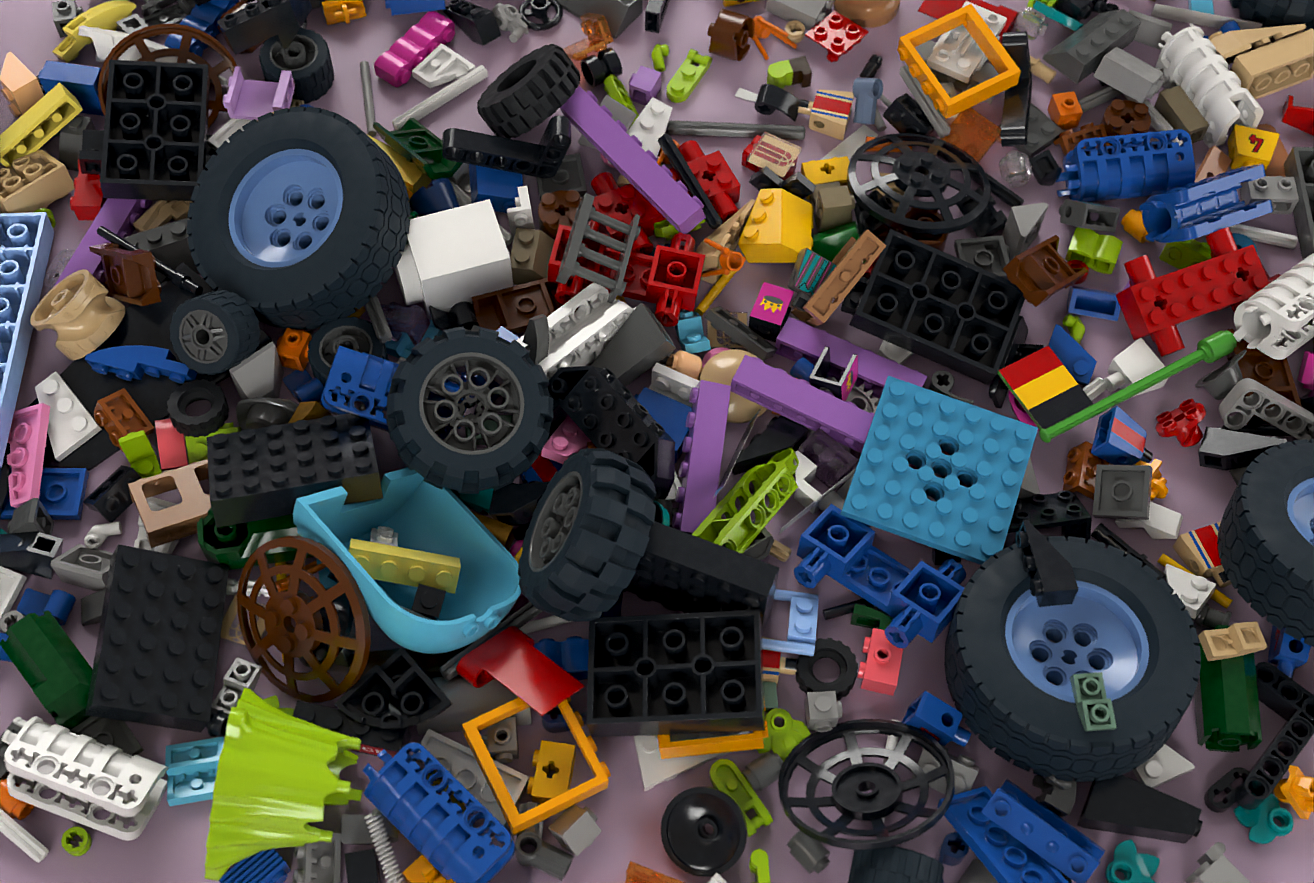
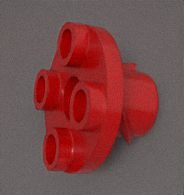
M1187 399L1178 408L1160 413L1156 417L1158 423L1155 429L1159 436H1176L1182 447H1191L1199 443L1203 438V433L1198 423L1205 417L1206 409L1203 404L1195 403L1194 399Z

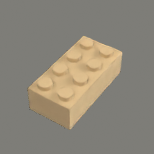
M1314 29L1298 32L1285 39H1278L1274 43L1259 46L1247 53H1240L1235 57L1230 71H1233L1241 80V88L1248 89L1255 100L1310 80L1314 77Z

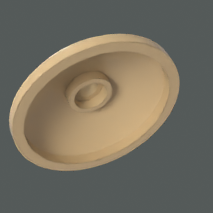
M744 350L722 351L714 355L705 364L699 381L705 380L731 386L732 379L745 354L750 357L757 356ZM730 391L727 422H750L759 410L757 418L767 410V408Z

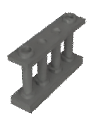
M585 193L576 210L556 281L565 285L570 276L575 277L577 275L611 289L607 302L612 304L617 295L622 296L627 284L623 280L633 242L637 240L641 231V227L638 226L640 215L635 214L628 225L595 211V208L592 207L595 196ZM593 220L624 233V242L590 229L587 222ZM588 238L621 252L619 260L617 261L586 248L585 244L581 243L582 239ZM584 257L615 270L614 279L579 266L580 263L576 262L577 258Z

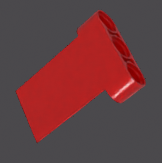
M924 0L918 9L923 14L939 19L962 8L964 3L968 1L1004 16L1007 20L999 34L1001 45L1002 34L1012 31L1019 16V12L1003 5L997 7L982 0Z
M516 626L508 627L461 658L456 669L457 673L475 688H480L496 679L541 716L585 687V685L533 647L535 644L534 640Z

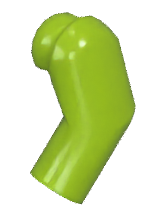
M656 44L651 53L654 70L658 72L666 70L663 56L669 55L667 44Z

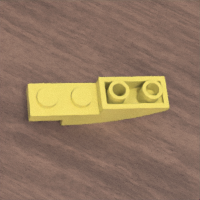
M112 0L90 8L74 18L62 29L68 36L52 52L66 63L76 59L79 51L85 45L93 42L90 37L78 36L79 26L98 27L116 31V21L131 16L132 11L137 6L128 0Z

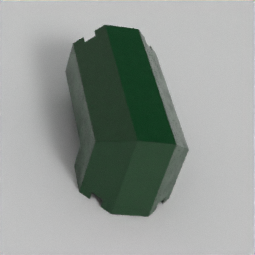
M211 507L208 510V515L197 522L198 543L207 561L229 565V570L244 568L249 557L256 549L268 541L284 536H300L297 532V526L293 522V514L217 528ZM278 547L265 552L268 564L294 560L297 549ZM308 553L306 558H311L314 556ZM256 561L254 566H259L258 561Z
M49 610L42 611L45 614L44 616L30 613L8 628L6 632L8 639L6 642L2 639L0 646L29 684L44 708L55 718L54 721L70 731L90 717L85 715L93 669Z
M1217 625L1213 630L1226 629L1230 626ZM1199 643L1201 667L1198 684L1194 693L1198 744L1202 746L1205 743L1206 749L1209 751L1229 753L1239 752V746L1247 745V750L1255 749L1262 742L1254 653L1222 660L1207 661L1202 645Z

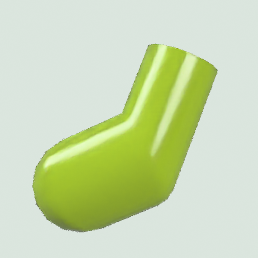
M1067 314L1062 323L1065 327H1068L1071 333L1070 336L1080 345L1085 333V326L1078 316Z

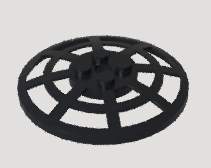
M898 133L872 139L857 149L850 160L847 170L849 190L861 208L882 223L912 233L938 235L962 230L981 218L990 198V183L980 164L959 147L927 135ZM887 142L893 143L882 148L876 155L863 154L874 146ZM909 146L926 147L929 149L926 153L913 152ZM896 148L903 153L898 158L884 156ZM938 152L943 153L954 162L945 163L936 155ZM958 157L962 158L967 163L962 162ZM857 161L872 162V181L863 185L859 184L856 175ZM879 163L892 165L891 174L881 177L878 169ZM961 170L964 184L950 178V171ZM969 171H976L983 182V196L970 188L971 177ZM894 182L899 189L905 192L902 196L893 191L886 184ZM948 186L959 191L955 196L946 200L942 195ZM879 188L887 197L900 203L895 214L876 204L866 193ZM966 195L978 203L977 207L968 214L953 219L949 207L958 204ZM914 196L933 197L935 202L918 201L913 198ZM909 207L923 210L939 209L944 221H918L905 218Z
M859 719L838 723L830 731H816L802 740L784 760L779 772L778 790L780 803L786 816L794 826L807 836L834 847L851 850H872L905 843L932 828L944 816L951 805L955 793V772L946 750L924 731L897 721ZM885 734L900 737V740L894 750L877 747L859 748L855 735ZM844 737L847 751L830 757L820 765L806 757L821 745ZM911 742L927 750L938 761L940 767L924 773L915 761L905 756ZM862 757H879L888 760L884 765L869 762L863 763ZM848 760L851 761L852 766L845 768L837 776L829 772L836 765ZM898 764H901L909 769L915 778L901 782L900 777L894 770ZM798 765L812 774L806 786V798L788 797L789 781ZM945 776L946 795L944 801L938 809L925 808L929 797L928 783ZM820 779L832 785V796L815 798L816 787ZM920 787V796L915 806L902 802L903 792ZM869 790H873V791L870 792V793H862V792H866V791H869ZM835 806L842 815L835 822H832L823 815L819 808ZM791 807L809 808L816 820L827 828L819 832L806 825L796 817ZM894 811L907 815L900 821L886 827L882 818ZM917 817L928 818L908 831L893 836L888 834L905 827ZM853 820L870 821L873 829L858 830L847 828V826ZM841 833L856 837L876 836L877 839L850 840L834 836Z

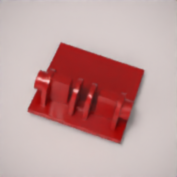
M834 10L805 33V36L828 50L826 57L829 62H837L842 54H847L855 44H859L869 31Z

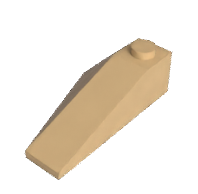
M1305 24L1255 28L1228 31L1222 34V31H1219L1208 38L1215 46L1216 54L1221 55L1228 64H1231L1240 53H1247L1259 46H1266L1276 42L1278 39H1285L1298 32H1303L1306 26Z
M751 199L707 238L723 247L729 248V250L735 251L756 200ZM703 240L697 250L694 251V253L705 255L702 273L721 269L722 267L719 262V257L722 254L721 251L705 243ZM722 274L702 277L701 280L714 285Z

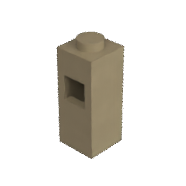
M1181 86L1162 90L1155 103V109L1175 130L1182 129L1187 131L1191 137L1192 144L1203 140L1209 124Z

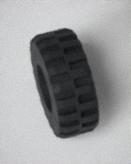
M555 44L544 45L525 55L515 64H512L487 87L477 102L478 114L496 136L509 139L519 137L521 134L527 133L532 128L540 125L567 102L568 98L574 94L575 89L580 84V71L562 47Z

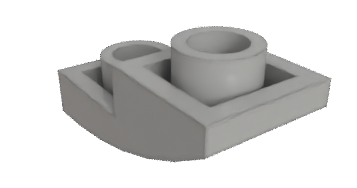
M237 657L223 678L224 686L212 703L211 713L224 710L223 713L229 715L231 707H237L238 699L241 698L244 688L254 691L262 672V666Z

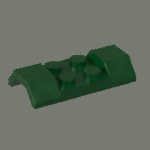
M409 118L401 130L388 131L378 122L373 123V128L381 139L406 158L408 162L415 163L417 168L431 180L452 177L463 164L445 159L442 155V140L414 118Z

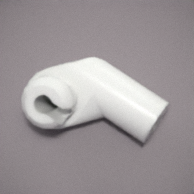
M117 521L93 526L84 538L85 546L89 549H98L108 536L122 534L121 522Z

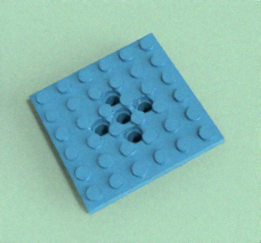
M888 376L840 515L982 565L991 556L1003 550L1038 427ZM942 451L947 452L949 455L943 454ZM909 464L914 465L917 469L909 467ZM934 473H938L942 478H938ZM960 481L965 483L967 487L960 485ZM927 496L933 497L935 501L929 500Z

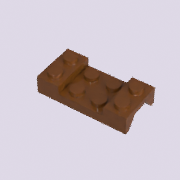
M1057 235L1015 256L1003 268L1008 280L1015 284L1023 292L1024 298L1035 307L1048 300L1053 294L1063 288L1067 289L1088 272L1086 268H1071L1057 252L1060 238Z
M103 243L89 247L90 252L101 256L106 278L103 286L108 290L107 297L139 306L161 302V285L155 273L157 264L151 251L143 249L127 251L120 249L118 244Z
M548 278L471 297L472 307L479 327L497 331L503 326L513 334L526 332L530 318L540 314L548 317L562 306L555 299L558 283L547 281Z
M1228 329L1232 334L1235 333L1234 329ZM1241 339L1240 342L1237 341L1236 348L1226 356L1229 361L1241 351L1247 350L1246 354L1238 361L1243 379H1254L1302 407L1287 357L1282 360L1273 359L1257 348H1247L1249 343L1244 339ZM1248 392L1245 394V397L1251 396L1254 392ZM1275 404L1268 405L1266 409L1272 408ZM1253 415L1246 425L1270 423ZM1296 416L1290 417L1287 421L1295 419Z

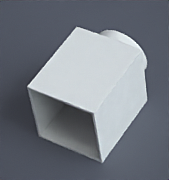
M490 199L410 219L409 234H405L408 238L404 252L399 251L402 257L395 268L406 306L423 302L427 318L432 320L429 311L430 305L439 310L449 312L459 302L466 301L472 304L471 297L513 286L510 255Z

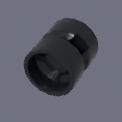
M611 47L598 52L597 57L591 55L580 61L583 76L591 87L604 83V80L610 74L618 77L623 71L620 59Z

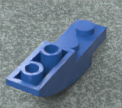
M153 346L111 347L92 352L85 357L93 371L104 375L107 372L115 373L117 377L131 381L132 378L142 380L144 373L153 377H160V375L168 376L170 380L183 384L185 381L191 382L195 380L197 375L186 364L175 362L176 357L169 349Z

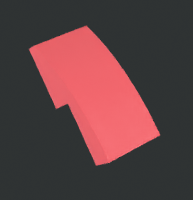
M171 419L155 420L161 470H171L187 466L188 460L184 434H180L174 428Z

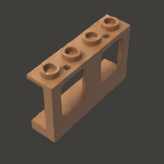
M868 229L862 233L858 240L851 237L832 260V263L837 266L804 305L803 309L805 312L794 308L791 313L812 327L824 324L884 250L886 245Z
M208 459L193 462L174 470H167L161 474L142 478L128 484L131 500L136 505L151 548L197 533V522L201 518L204 519L211 508L210 494H205L199 481L209 479ZM178 489L182 499L180 504L159 511H152L149 508L146 498Z

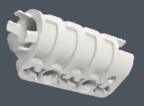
M1191 23V27L1179 31L1174 36L1168 31L1162 35L1161 39L1166 44L1164 46L1161 43L1158 44L1159 49L1162 51L1155 68L1164 72L1161 80L1164 81L1163 87L1165 89L1181 86L1209 124L1203 138L1204 143L1209 148L1214 145L1218 147L1225 143L1229 128L1233 129L1235 124L1256 129L1263 116V109L1248 89L1241 88V80L1233 71H1228V63L1221 55L1216 54V48L1207 38H1203L1204 32L1202 29Z
M1314 253L1236 308L1234 324L1237 331L1233 336L1238 342L1244 339L1249 343L1247 348H1257L1273 359L1282 360L1314 337Z
M593 282L547 317L549 326L548 356L537 364L541 365L548 381L561 367L591 366L636 307L631 308L625 302L619 299L616 300V298L612 304L607 302L609 297L608 290ZM524 335L520 337L518 340H516L528 351H530L531 346L522 342Z
M37 716L32 717L28 721L23 720L21 717H16L12 721L14 724L22 727L18 735L6 729L2 737V741L10 745L3 759L7 770L10 772L7 778V788L10 796L122 840H134L141 835L166 790L168 781L161 779V777L168 770L167 766L139 755H129L124 753L122 749L112 745H103L96 742V739L84 734H74L68 728L58 724H48ZM23 780L27 782V785L21 784L19 787H16V783H21ZM45 789L56 791V795L51 799L40 797V793ZM80 801V805H75L74 808L70 807V804ZM99 810L110 812V816L105 820H98L93 815ZM130 822H134V826H129L128 829L124 828V824L128 825Z

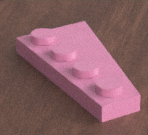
M44 403L14 411L7 442L10 444L7 464L12 467V473L8 476L10 506L15 508L20 507L32 498H39L50 414V406Z

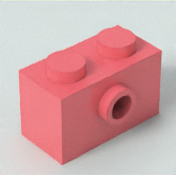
M873 628L871 636H865L862 653L867 655L865 662L860 661L857 678L862 679L860 689L893 696L897 687L903 648H898L891 644L885 636V630Z

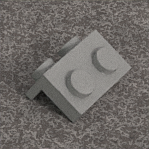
M941 745L948 752L949 749ZM923 749L918 765L924 773L940 767L938 761L927 750ZM947 753L952 761L955 772L954 795L971 790L979 771V767L974 765L976 761L962 754L956 757ZM945 776L928 783L930 788L946 795Z

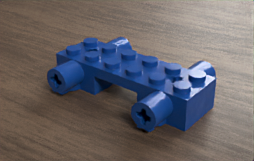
M830 504L801 534L796 555L803 560L794 569L795 578L803 586L814 588L825 575H828L894 618L886 627L885 636L891 644L898 648H906L917 634L933 643L952 620L958 600L964 590V587L960 585L966 578V571L963 565L955 562L954 559H948L936 570L925 562L920 561L911 570L872 545L876 531L872 530L870 525L840 515L842 510Z

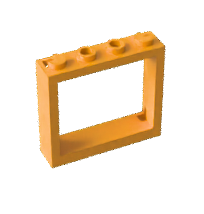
M972 4L899 37L897 51L900 54V60L905 61L912 77L917 78L924 94L929 95L933 101L934 108L936 110L939 109L945 119L1018 84L1021 70ZM964 25L999 75L950 98L915 47Z
M518 697L462 724L463 735L513 835L608 788V777L611 776L610 771L604 761L599 762L595 754L597 752L596 744L591 736L586 737L582 730L584 722L579 712H573L569 705V702H571L570 697L560 703L558 707L595 777L522 814H519L479 731L530 706Z
M765 720V730L753 731L751 734L671 742V734L658 735L661 759L764 749L763 738H769L767 720Z

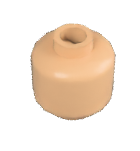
M682 350L671 354L665 365L696 380H699L704 368L699 356Z

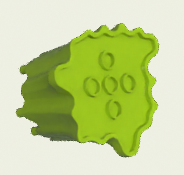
M244 688L241 698L238 699L237 707H231L225 741L218 762L213 802L209 817L210 828L206 842L205 879L221 880L231 865L261 851L304 846L306 843L318 841L331 843L333 831L321 830L306 823L323 821L324 806L348 805L349 800L361 801L362 790L351 788V782L342 781L340 778V771L342 769L357 764L358 755L346 749L360 750V738L348 737L345 734L334 732L288 715L266 703L251 689Z

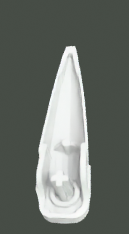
M83 25L79 26L78 36L92 38L96 49V61L104 62L111 50L122 39L130 35ZM144 39L150 52L168 48ZM134 44L118 60L137 61L142 56ZM168 56L155 60L156 62L177 63L178 57ZM187 59V63L196 64L195 62ZM220 75L218 76L221 85L228 84L227 79Z

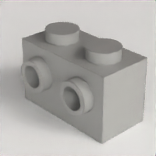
M1265 176L1253 181L1244 182L1240 189L1241 201L1245 200V205L1271 199L1273 212L1269 214H1291L1299 201L1294 177Z

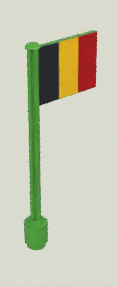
M1218 331L1200 340L1195 352L1093 404L1049 345L999 370L997 374L1039 428L1041 440L1049 443L1054 437L1202 360L1207 363H1213L1233 352V349L1237 346V341L1230 331Z

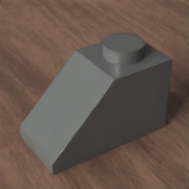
M77 115L60 131L59 161L66 166L67 170L79 171L78 159L79 150H82L83 130H96L91 117Z
M32 498L14 510L12 520L8 522L7 531L8 534L37 531L52 536L54 521L39 498Z

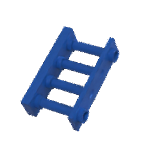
M1006 779L1003 785L996 790L981 811V813L1076 883H1086L1100 864L1099 860L1106 851L1009 779Z

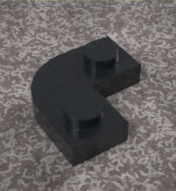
M767 166L751 175L749 183L758 191L760 189L782 188L801 199L814 193L816 185L800 172L782 180Z

